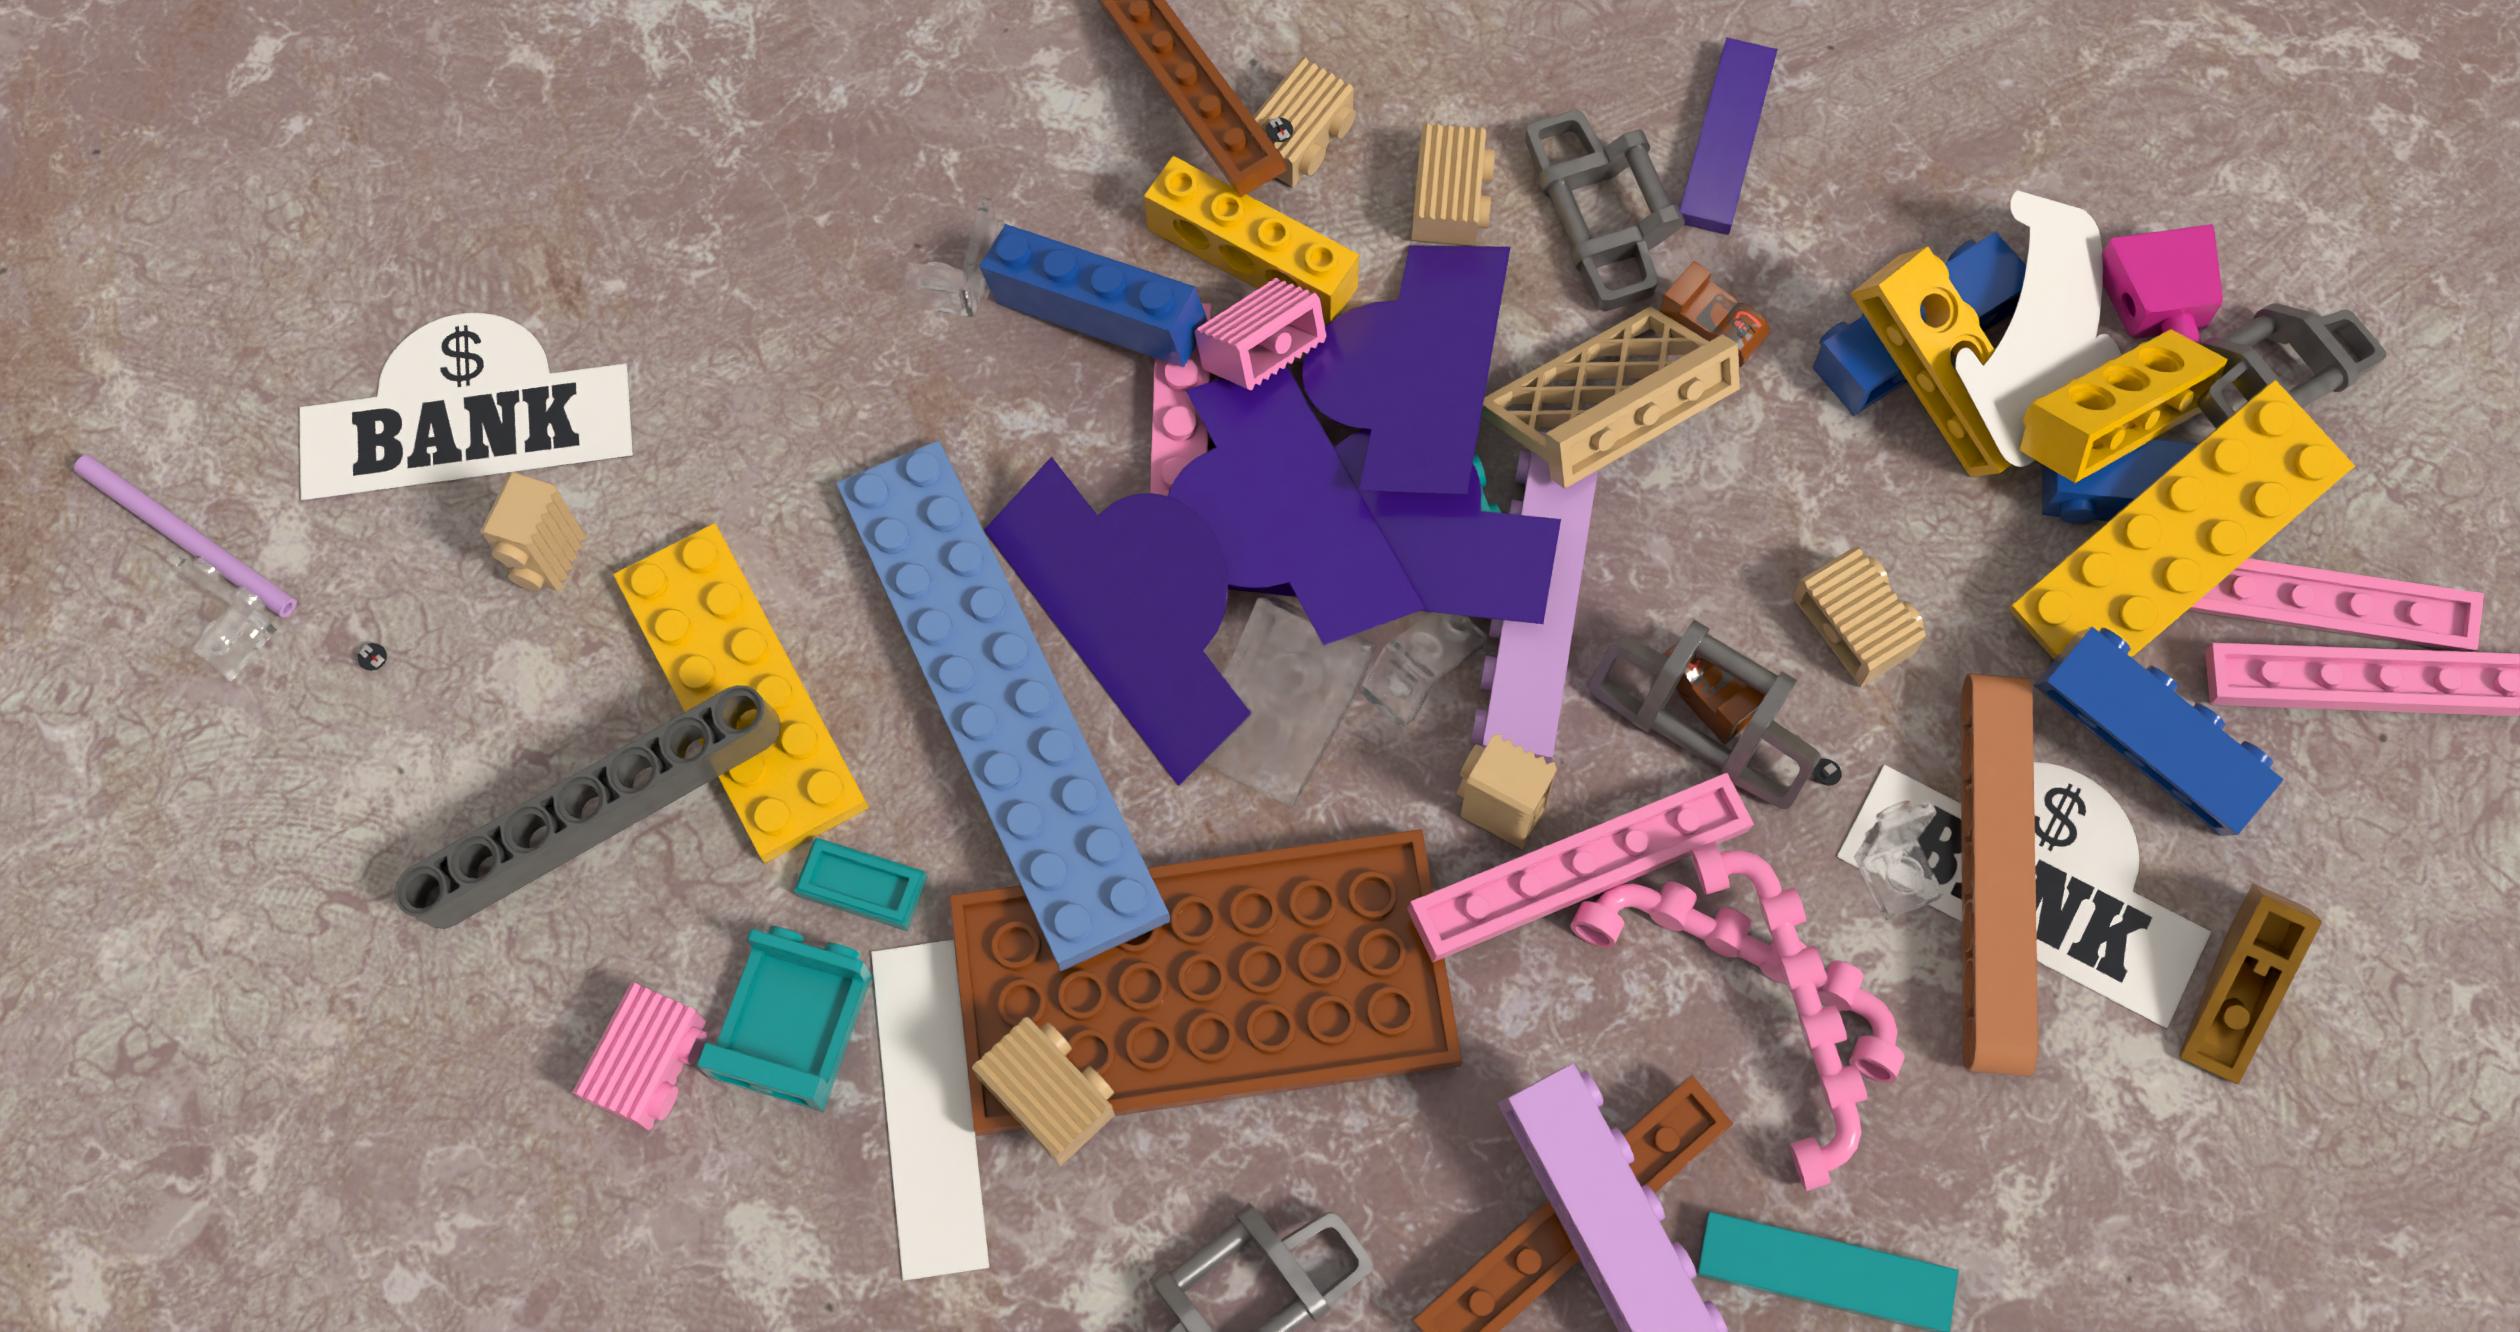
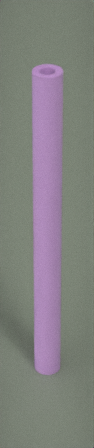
M83 455L76 461L74 465L75 473L282 618L289 616L294 611L297 604L296 599L90 455Z

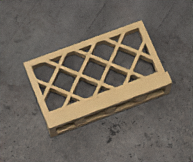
M1650 306L1484 397L1481 416L1548 462L1550 479L1566 489L1739 390L1738 343L1723 334L1709 342ZM1649 329L1663 336V338L1632 339ZM1660 355L1659 361L1629 362L1630 356ZM1669 355H1685L1676 361H1668ZM1600 356H1620V362L1591 361ZM1617 379L1616 386H1586V380ZM1626 379H1642L1633 385H1625ZM1556 380H1577L1576 386L1546 387ZM1573 403L1572 410L1542 411L1543 404ZM1582 403H1599L1588 410H1581ZM1513 404H1533L1532 411H1507L1506 408ZM1538 428H1554L1545 433L1546 437L1538 432Z

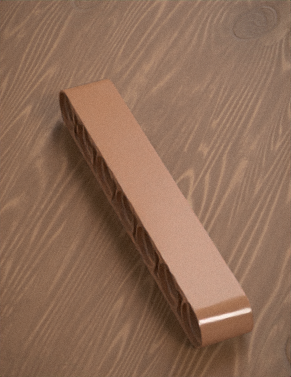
M1969 673L1964 679L1961 694L1963 1061L1967 1072L2032 1077L2038 1058L2032 685L2030 679L2026 677Z

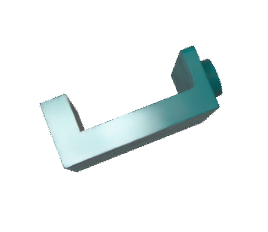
M770 926L768 933L750 929L746 941L751 947V952L716 1045L705 1043L697 1066L710 1079L824 1112L872 975L865 963L859 960L861 954L847 946L827 942L825 948L820 949L803 944L804 937L802 935L778 926Z

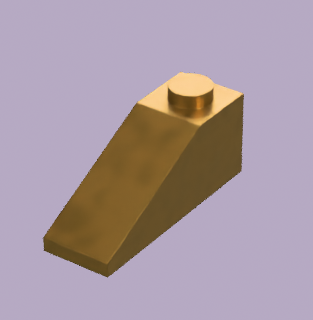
M2252 883L2225 936L2179 1053L2181 1059L2239 1085L2322 924L2321 919L2310 908Z

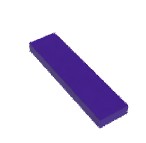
M1726 37L1680 207L1685 225L1729 235L1778 49Z

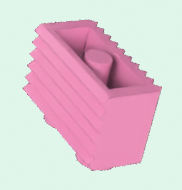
M1278 278L1273 279L1255 292L1248 294L1244 299L1216 317L1209 319L1194 331L1202 369L1251 391L1255 384L1261 385L1263 378L1268 380L1271 373L1276 375L1279 368L1285 369L1287 362L1292 364L1295 357L1300 359L1303 352L1308 354L1310 347L1316 349L1318 342L1324 343L1326 339L1321 303L1315 292L1311 294L1308 289L1303 291L1300 286L1295 288L1293 284L1288 285L1285 280L1280 282Z
M631 982L572 1093L593 1107L650 1131L653 1128L655 1119L662 1121L670 1113L678 1094V1087L674 1084L677 1081L678 1075L682 1072L683 1065L685 1063L692 1065L699 1057L707 1037L706 1031L703 1030L706 1021L695 1009L651 991L646 987H642L635 982Z

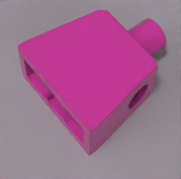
M2213 224L2110 238L2102 252V284L2128 335L2135 339L2159 336L2172 329L2198 344L2202 343L2198 330H2202L2209 325L2222 306L2223 300Z

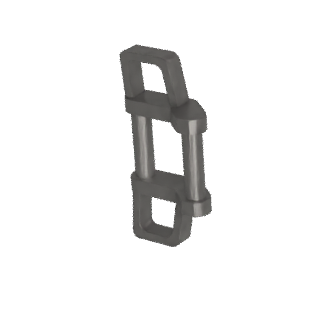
M1571 110L1530 123L1527 126L1525 143L1538 173V183L1543 194L1550 196L1573 247L1570 253L1576 270L1581 272L1597 307L1601 311H1609L1651 298L1656 292L1658 276L1649 251L1679 231L1685 224V220L1679 207L1671 205L1648 155L1650 144L1644 131L1638 129L1624 133L1603 148L1586 116L1580 110ZM1565 132L1575 133L1588 155L1551 166L1541 140ZM1630 166L1651 214L1641 220L1636 226L1592 238L1572 190L1611 179ZM1635 256L1643 281L1617 290L1607 289L1597 268Z
M2272 303L2257 311L2254 315V320L2222 338L2212 337L2200 343V345L2228 360L2222 378L2198 398L2197 404L2208 420L2217 428L2235 413L2222 394L2223 390L2231 383L2249 401L2266 385L2276 380L2299 406L2304 408L2331 391L2341 392L2354 385L2360 376L2376 367L2386 358L2387 354L2384 348L2350 310H2341L2317 318L2311 312L2279 303ZM2329 331L2338 332L2360 357L2361 361L2355 363ZM2263 339L2285 345L2289 343L2315 375L2288 390L2251 346Z
M1695 619L1689 625L1669 658L1626 635H1620L1613 641L1589 683L1588 688L1593 696L1647 733L1653 729L1721 770L1718 776L1728 773L1733 785L1741 787L1780 809L1791 807L1820 760V754L1814 747L1773 721L1795 686L1796 679L1783 671L1776 675L1708 634L1710 628ZM1695 654L1765 695L1733 751L1664 710ZM1617 657L1625 658L1658 676L1644 703H1641L1611 682L1609 673ZM1762 739L1798 763L1800 771L1792 785L1783 786L1747 767Z
M1248 1203L1234 1214L1237 1220L1172 1271L1168 1273L1164 1268L1149 1281L1178 1319L1166 1332H1213L1184 1292L1252 1240L1296 1297L1253 1332H1294L1311 1318L1317 1322L1331 1311L1329 1306L1373 1270L1374 1263L1344 1220L1336 1213H1323L1280 1239L1257 1210ZM1332 1228L1352 1254L1355 1263L1350 1271L1320 1294L1289 1250L1320 1231Z

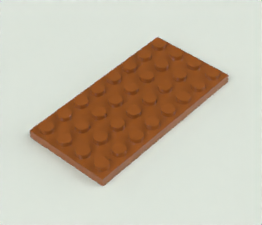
M1422 829L1148 867L1147 869L1169 912L1170 922L1062 971L1059 970L1021 886L950 895L973 1126L977 1136L1024 1129L979 1081L972 1067L975 1062L980 1060L985 1053L990 1051L995 1044L999 1043L1005 1035L1010 1033L1013 1027L1019 1025L1021 1020L1027 1016L1039 1029L1049 1022L1072 1047L1066 1058L1081 1073L1088 1066H1091L1106 1081L1114 1092L1107 1101L1112 1105L1115 1116L1460 1067L1462 1064L1445 958L1432 963L1407 910L1411 901L1433 893Z

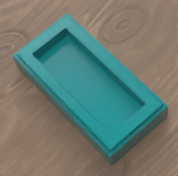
M815 837L794 888V893L799 898L908 931L928 876L923 870Z

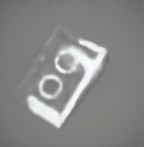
M1276 597L1258 598L1224 675L1226 681L1252 714L1203 764L1291 807L1295 806L1352 704L1378 645L1354 634L1323 646L1304 610Z

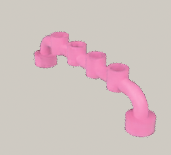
M1715 841L1691 848L1693 863L1705 895L1730 888L1728 875L1731 874L1745 875L1755 885L1763 918L1772 935L1779 956L1782 974L1792 994L1805 1041L1812 1053L1819 1073V1081L1825 1100L1832 1111L1836 1123L1835 1137L1829 1144L1819 1147L1816 1138L1812 1136L1789 1143L1790 1151L1799 1179L1806 1192L1830 1185L1828 1171H1832L1847 1163L1858 1148L1862 1132L1860 1117L1855 1103L1865 1101L1868 1098L1862 1076L1856 1064L1843 1067L1835 1043L1847 1040V1035L1836 1005L1822 1008L1815 984L1824 982L1827 979L1819 952L1815 945L1802 949L1795 925L1806 922V915L1800 896L1795 887L1782 891L1779 879L1770 864L1757 854L1744 850L1720 852Z
M1665 882L1660 893L1649 887L1634 883L1618 885L1605 891L1596 902H1582L1570 925L1572 931L1582 940L1597 947L1612 948L1615 946L1624 927V921L1617 914L1618 911L1627 907L1637 908L1650 914L1651 919L1661 927L1671 931L1684 930L1704 940L1705 944L1712 951L1725 957H1740L1759 966L1762 973L1768 978L1786 984L1773 940L1769 945L1748 935L1752 927V921L1745 914L1735 909L1720 908L1715 919L1693 909L1697 895L1687 886L1677 882ZM1800 941L1802 949L1807 948L1806 945ZM1831 961L1825 972L1827 980L1815 984L1820 1001L1826 1006L1835 1004L1839 1011L1851 1010L1868 1020L1873 1031L1872 1036H1861L1858 1038L1850 1056L1849 1064H1856L1860 1074L1869 1079L1882 1083L1895 1082L1905 1056L1895 1046L1898 1031L1893 1014L1884 1002L1860 988L1864 975L1858 968L1843 961Z

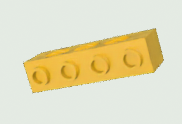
M1175 156L1170 159L1144 195L1147 230L1257 289L1278 278L1280 282L1285 280L1288 285L1293 284L1295 288L1300 286L1303 291L1308 289L1311 294L1315 292L1320 298L1325 326L1339 316L1358 288V253L1247 194L1240 198L1232 186Z
M1928 246L1898 255L1850 294L1968 475L1976 477L2001 473L2011 464L2000 453L1950 360L1951 351L1957 357L1961 349L1969 348L1980 363L1984 365L1995 351V348H1993L1980 328L1979 318L1975 310L1962 300L1949 280V271L1946 265L1931 252ZM1921 304L1926 310V324L1922 320L1920 315Z
M2170 329L2148 342L2140 343L2136 348L2118 358L2108 360L2101 367L2086 375L2072 379L2067 385L2052 393L2035 399L2028 407L2023 418L2025 431L2019 451L2076 483L2201 413L2202 411L2197 404L2198 398L2222 378L2228 359Z

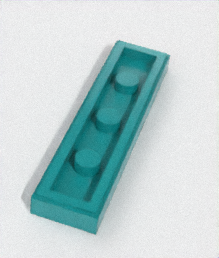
M1709 1211L1705 1218L1696 1277L1928 1332H1950L1959 1270Z

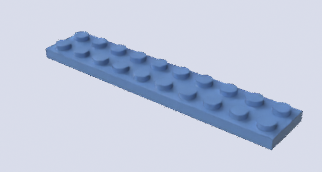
M940 440L836 482L841 498L1059 970H1065L1170 922L1169 912Z

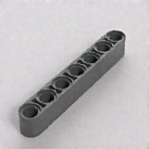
M742 685L727 688L409 867L396 882L394 892L396 904L403 912L434 928L446 929L455 926L766 750L776 741L780 734L781 722L779 715L755 689ZM757 709L756 718L753 723L746 728L736 729L741 715L746 711ZM704 738V746L701 752L695 757L685 759L688 746L695 740ZM651 767L652 773L648 782L642 787L634 789L633 785L637 774ZM599 797V804L595 812L582 819V809L585 804L592 798ZM546 826V835L542 842L530 848V839L534 832ZM493 856V864L489 872L478 878V868L487 857ZM440 885V893L437 900L431 906L426 907L427 895L433 888Z

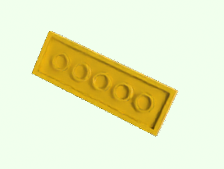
M2274 380L2007 608L2054 660L2077 632L2092 626L2098 631L2101 628L2109 629L2120 636L2130 646L2131 650L2128 652V655L2132 658L2353 469L2355 465L2286 390Z
M716 523L613 574L684 712L727 688L742 685L755 689L779 715L781 726L780 734L776 741L766 750L718 776L764 864L869 809L865 798ZM757 709L746 711L741 715L736 729L746 728L753 723L756 718ZM699 739L702 746H704L705 739Z

